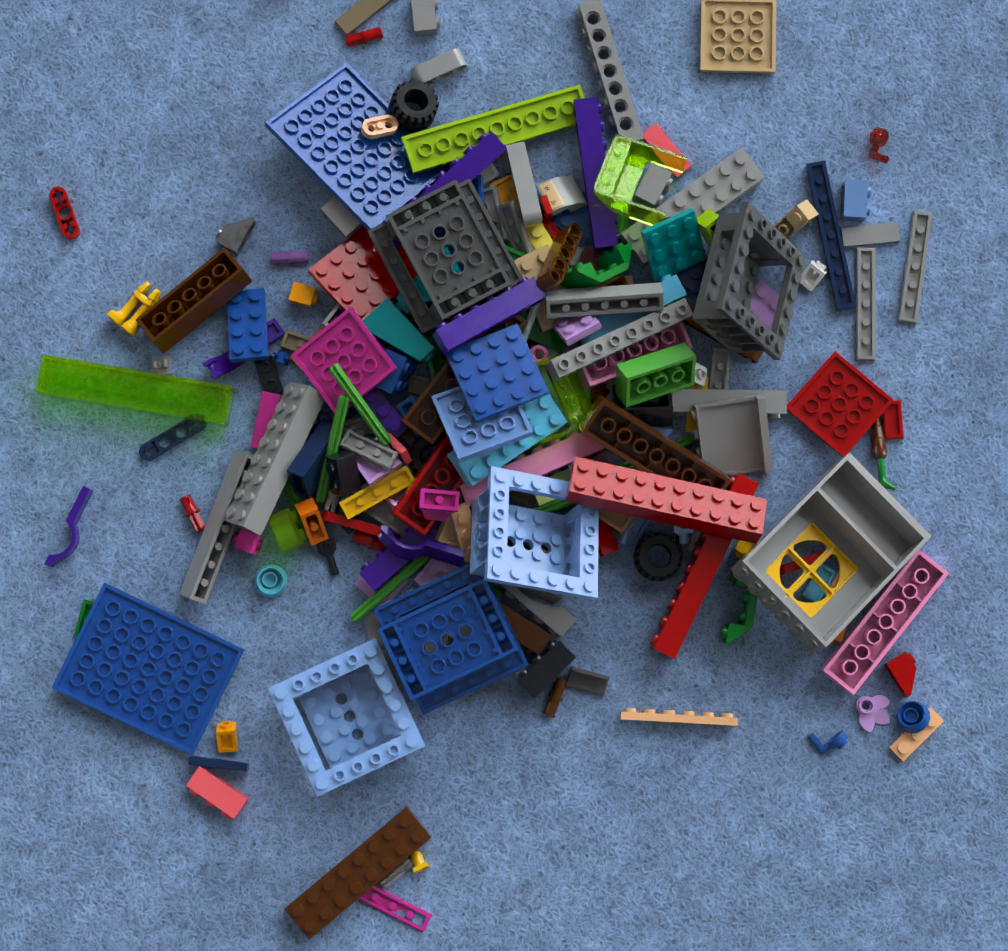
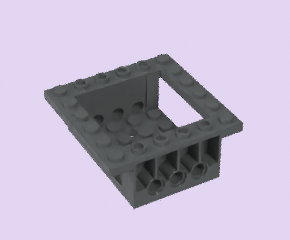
M470 178L459 184L457 180H454L387 214L385 222L367 230L371 241L421 334L446 322L452 316L464 313L471 306L485 302L490 296L500 294L505 288L518 285L517 282L523 279ZM438 227L443 228L445 231V236L442 238H438L434 234V230ZM396 238L401 243L432 302L430 308L427 307L393 243V240ZM444 246H453L454 254L446 255L443 251ZM456 262H460L464 267V270L460 273L453 270V264Z
M742 202L739 213L719 214L692 319L732 353L765 352L773 360H781L806 256L750 202ZM786 265L770 330L749 311L751 299L755 291L759 267Z

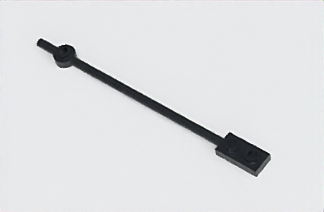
M272 355L269 356V359L254 361L263 391L275 394L282 393L284 389ZM329 538L318 543L317 551L320 555L326 557L332 576L339 574L333 555L336 551L334 540ZM328 543L330 545L329 550H324L323 545Z

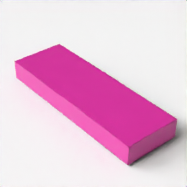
M262 391L251 443L252 448L258 449L259 441L264 436L267 424L272 419L276 405L280 402L282 395Z

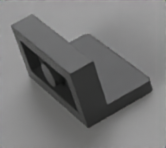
M571 667L567 686L604 695L610 677Z

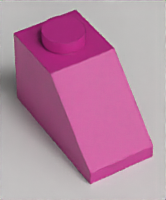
M240 530L234 536V548L259 555L264 536Z

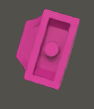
M420 488L418 508L422 510L426 520L446 521L452 513L458 512L460 492Z

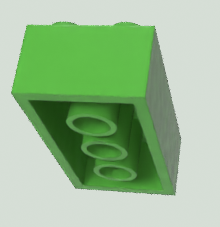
M684 342L616 364L615 394L625 407H629L693 386L695 381L696 355Z

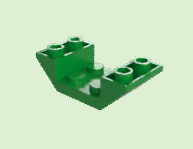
M630 242L626 245L620 243L602 253L603 257L597 260L601 270L595 272L591 262L584 265L580 262L567 270L563 281L559 285L567 289L596 287L628 270L633 247L632 243Z
M731 570L730 581L733 582L732 586L747 589L743 581L736 579ZM748 589L746 592H743L741 603H744V609L739 612L738 622H741V625L727 623L724 627H721L719 638H722V643L732 642L753 627L758 597L751 594Z

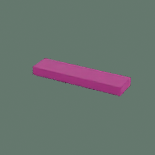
M376 885L359 898V900L421 932H424L432 916L427 911ZM409 910L406 916L412 919L414 912L411 910H415L426 916V919L421 927L392 911Z

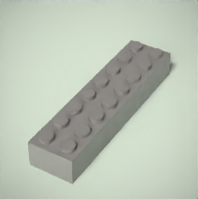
M741 147L623 231L620 235V241L623 245L632 243L631 256L642 269L649 262L641 230L690 208L695 210L696 217H699L707 209L719 214L761 184L765 176Z
M289 382L284 388V394L276 405L272 419L267 424V430L259 441V447L251 458V464L243 475V481L234 494V500L226 511L224 521L242 530L262 535L289 477L287 469L302 449L324 402L320 393L309 385Z

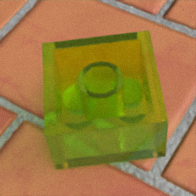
M287 508L269 517L268 521L283 554L288 555L307 546L306 541L309 540L305 531L300 529L298 525L301 521L297 512Z

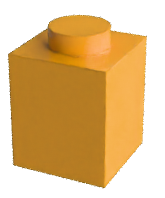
M294 281L288 298L289 302L312 309L313 304L316 305L319 299L317 289Z

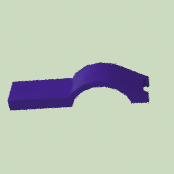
M275 318L267 322L269 346L283 337L285 332ZM228 350L218 357L210 358L203 363V366L208 367L213 374L211 376L212 379L215 380L230 373L245 362L231 363Z
M85 486L82 487L66 519L72 531L71 543L62 553L48 555L44 563L45 565L54 567L70 556L78 547L80 536L76 525L93 490Z
M384 525L381 526L380 531L382 534H379L378 540L394 555L402 559L413 560L426 556L458 567L462 565L465 550L429 539L418 546H408L395 538L392 528Z

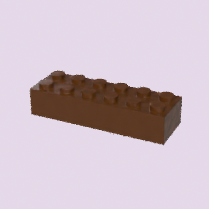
M224 247L140 315L136 321L164 354L253 281Z

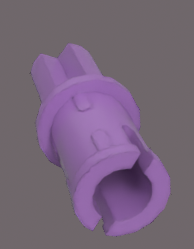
M289 250V252H272L270 256L271 263L273 264L289 263V265H292V263H309L308 251Z

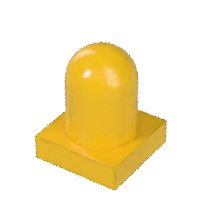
M415 851L411 854L414 873L430 867L428 862L424 861L421 852Z

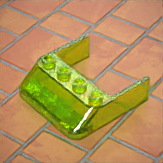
M618 135L613 138L595 181L594 195L616 214L649 225H655L665 219L666 213L631 201L645 165L654 162L665 168L683 173L687 157L627 136Z
M565 353L550 356L535 363L537 367L543 366L546 369L569 422V428L537 442L532 446V449L580 430L578 426L592 407L587 392L584 391L577 372L558 381H553L546 364Z

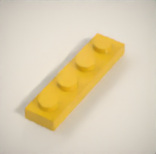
M405 465L373 486H367L340 501L339 504L349 520L408 487L414 480V477L408 466Z

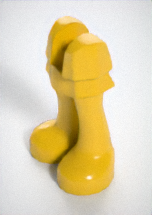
M148 281L138 286V289L133 292L134 294L119 311L110 310L106 314L132 337H135L138 333L136 319L157 303L161 292L155 289L148 298L145 296L152 285ZM141 302L142 305L139 307V309L128 321L125 322L129 314L138 305V303Z

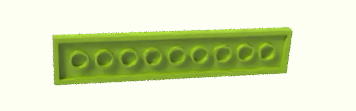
M579 84L401 137L412 173L416 174L450 164L456 158L462 159L465 156L463 152L470 145L475 147L479 143L477 139L485 132L488 135L492 131L504 145H509L574 127L576 125L573 101L574 99L585 97Z

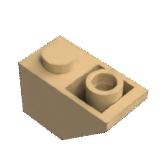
M805 200L795 206L774 227L789 239L819 214L810 202Z

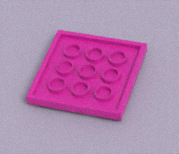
M353 307L345 310L292 354V357L334 413L339 395L346 394L329 371L333 364H339L361 397L365 396L398 369ZM349 399L348 408H350V407L353 405V403L350 401V399Z

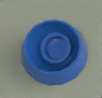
M915 701L902 704L897 713V724L900 729L911 734L924 730L930 721V711L927 706Z

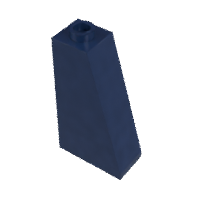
M324 418L321 420L287 469L293 491L300 495L311 498L319 483L333 420L329 421Z

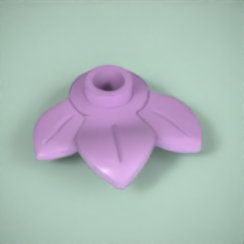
M876 695L873 697L862 696L856 701V709L860 713L859 723L866 731L872 732L875 723H890L889 714L885 710L890 700L883 695ZM864 702L869 704L867 709L862 708Z

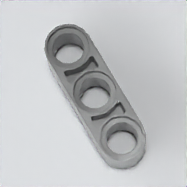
M456 48L413 67L410 73L415 82L419 80L422 81L421 84L425 85L427 83L430 85L441 80L442 77L446 78L457 73L459 69L461 71L464 70L467 64L460 49Z

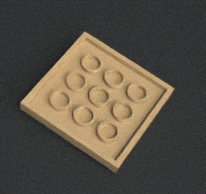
M701 0L700 72L775 74L776 0Z

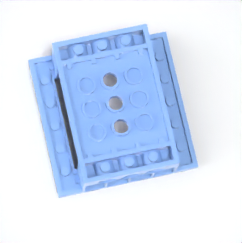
M491 466L488 469V487L472 501L470 574L482 576L484 581L590 600L597 599L599 509L578 504L566 515L509 505V490L565 500L569 482ZM507 538L512 541V547L507 546ZM523 542H528L530 544L531 549L526 550L523 546ZM541 545L548 548V554L541 550Z
M376 638L268 688L317 797L425 747V743ZM339 693L346 694L347 702L345 704L337 702L336 697ZM293 698H299L330 769L325 770ZM347 711L355 713L354 721L347 722L344 715ZM356 728L363 731V737L360 740L354 739L352 735L353 730Z

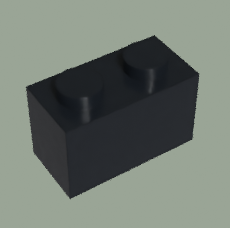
M343 450L326 457V470L330 480L329 488L333 494L344 497L362 490L356 453Z

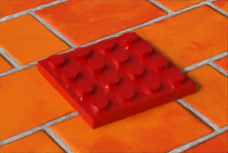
M835 351L787 404V411L843 457L855 446L894 400Z

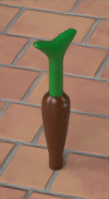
M879 417L872 425V455L877 460L878 482L885 489L895 490L897 487L886 479L884 459L887 456V447Z

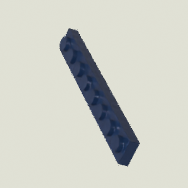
M825 160L806 164V171L814 208L819 214L816 218L836 311L856 308Z

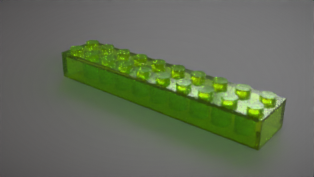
M43 354L35 392L42 396L228 427L235 389L229 385Z

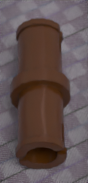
M556 677L552 691L548 693L547 697L549 699L543 714L555 717L559 702L563 700L562 694L568 682L567 680Z

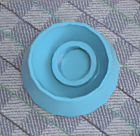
M268 564L262 566L256 572L254 585L260 595L274 598L285 591L288 578L281 567Z

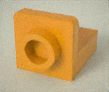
M223 721L217 724L216 739L218 753L238 751L236 722Z

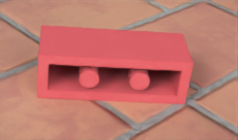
M199 766L186 784L190 788L188 791L196 797L202 796L206 799L204 802L212 808L216 806L222 810L220 813L227 819L231 817L235 819L250 799L204 766Z

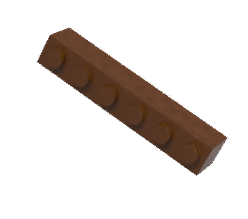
M469 583L445 594L444 597L468 586ZM499 600L518 642L526 646L524 650L530 654L535 655L537 653L539 655L552 634Z

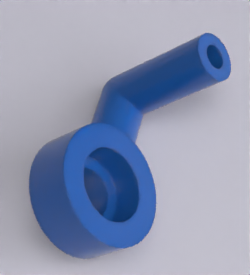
M842 730L836 733L824 745L814 733L807 738L820 754H825L836 747L841 749L845 746L848 736Z

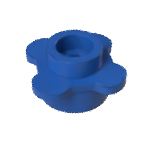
M278 351V354L273 352L275 356L274 362L288 366L289 361L292 362V359L289 358L290 354Z

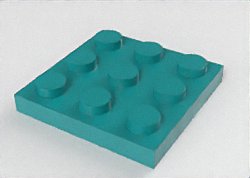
M692 208L641 230L652 278L655 282L660 281L666 275H673L706 259L696 213Z

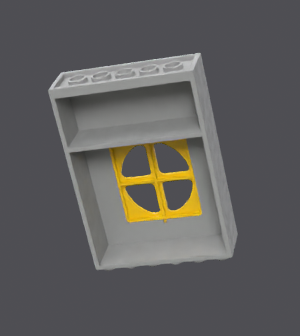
M849 452L836 461L759 539L757 544H754L736 562L731 570L735 578L743 581L748 591L756 595L761 600V604L775 614L776 620L784 624L788 628L789 633L802 642L804 649L813 654L826 648L928 541L931 535ZM804 541H817L825 545L826 550L811 565H808L794 551V545ZM785 555L790 556L803 570L802 575L788 589L782 586L779 573L780 565ZM830 555H834L839 563V578L835 588H830L816 573L818 567ZM808 578H811L825 592L826 597L817 602L805 603L797 601L793 594Z

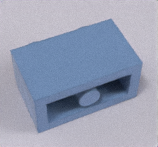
M845 179L842 183V221L863 222L867 216L869 217L870 205H867V198H870L871 187L868 186V180Z

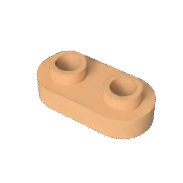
M392 115L369 118L363 122L361 133L368 139L392 135L398 128V121Z

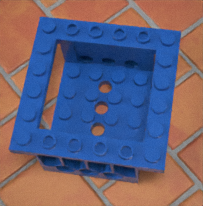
M470 563L373 609L381 625L377 629L410 700L416 699L423 715L529 665L491 583L484 581L482 576L471 575ZM469 583L468 586H466V587H464V588H462V589H460V590H458V591H455V592H453V593H451V594H449V595H447V596H445V597H443V598H441V599H439V600H437V601H434V602H432V603H430V604H428V605H426V606H424V607H422V608H420V609H418V610H416V611H413V612H411V613H409V614H407V615H405V616H403V617H401V618L399 617L400 615H403V614H405V613H407V612H409V611H411V610H413V609H415V608H417V607H419V606H421V605H424V604H426V603H428V602H430V601H432V600H434V599H436V598H438V597H440V596H442V595H445V594H447V593H449V592H451V591H453V590H455V589H457V588H459V587H461V586L466 585V584ZM463 625L471 627L472 632L469 636L461 634L460 629ZM446 633L451 634L454 638L453 643L450 645H446L442 640L443 635ZM427 642L435 644L436 649L433 653L425 651V644Z

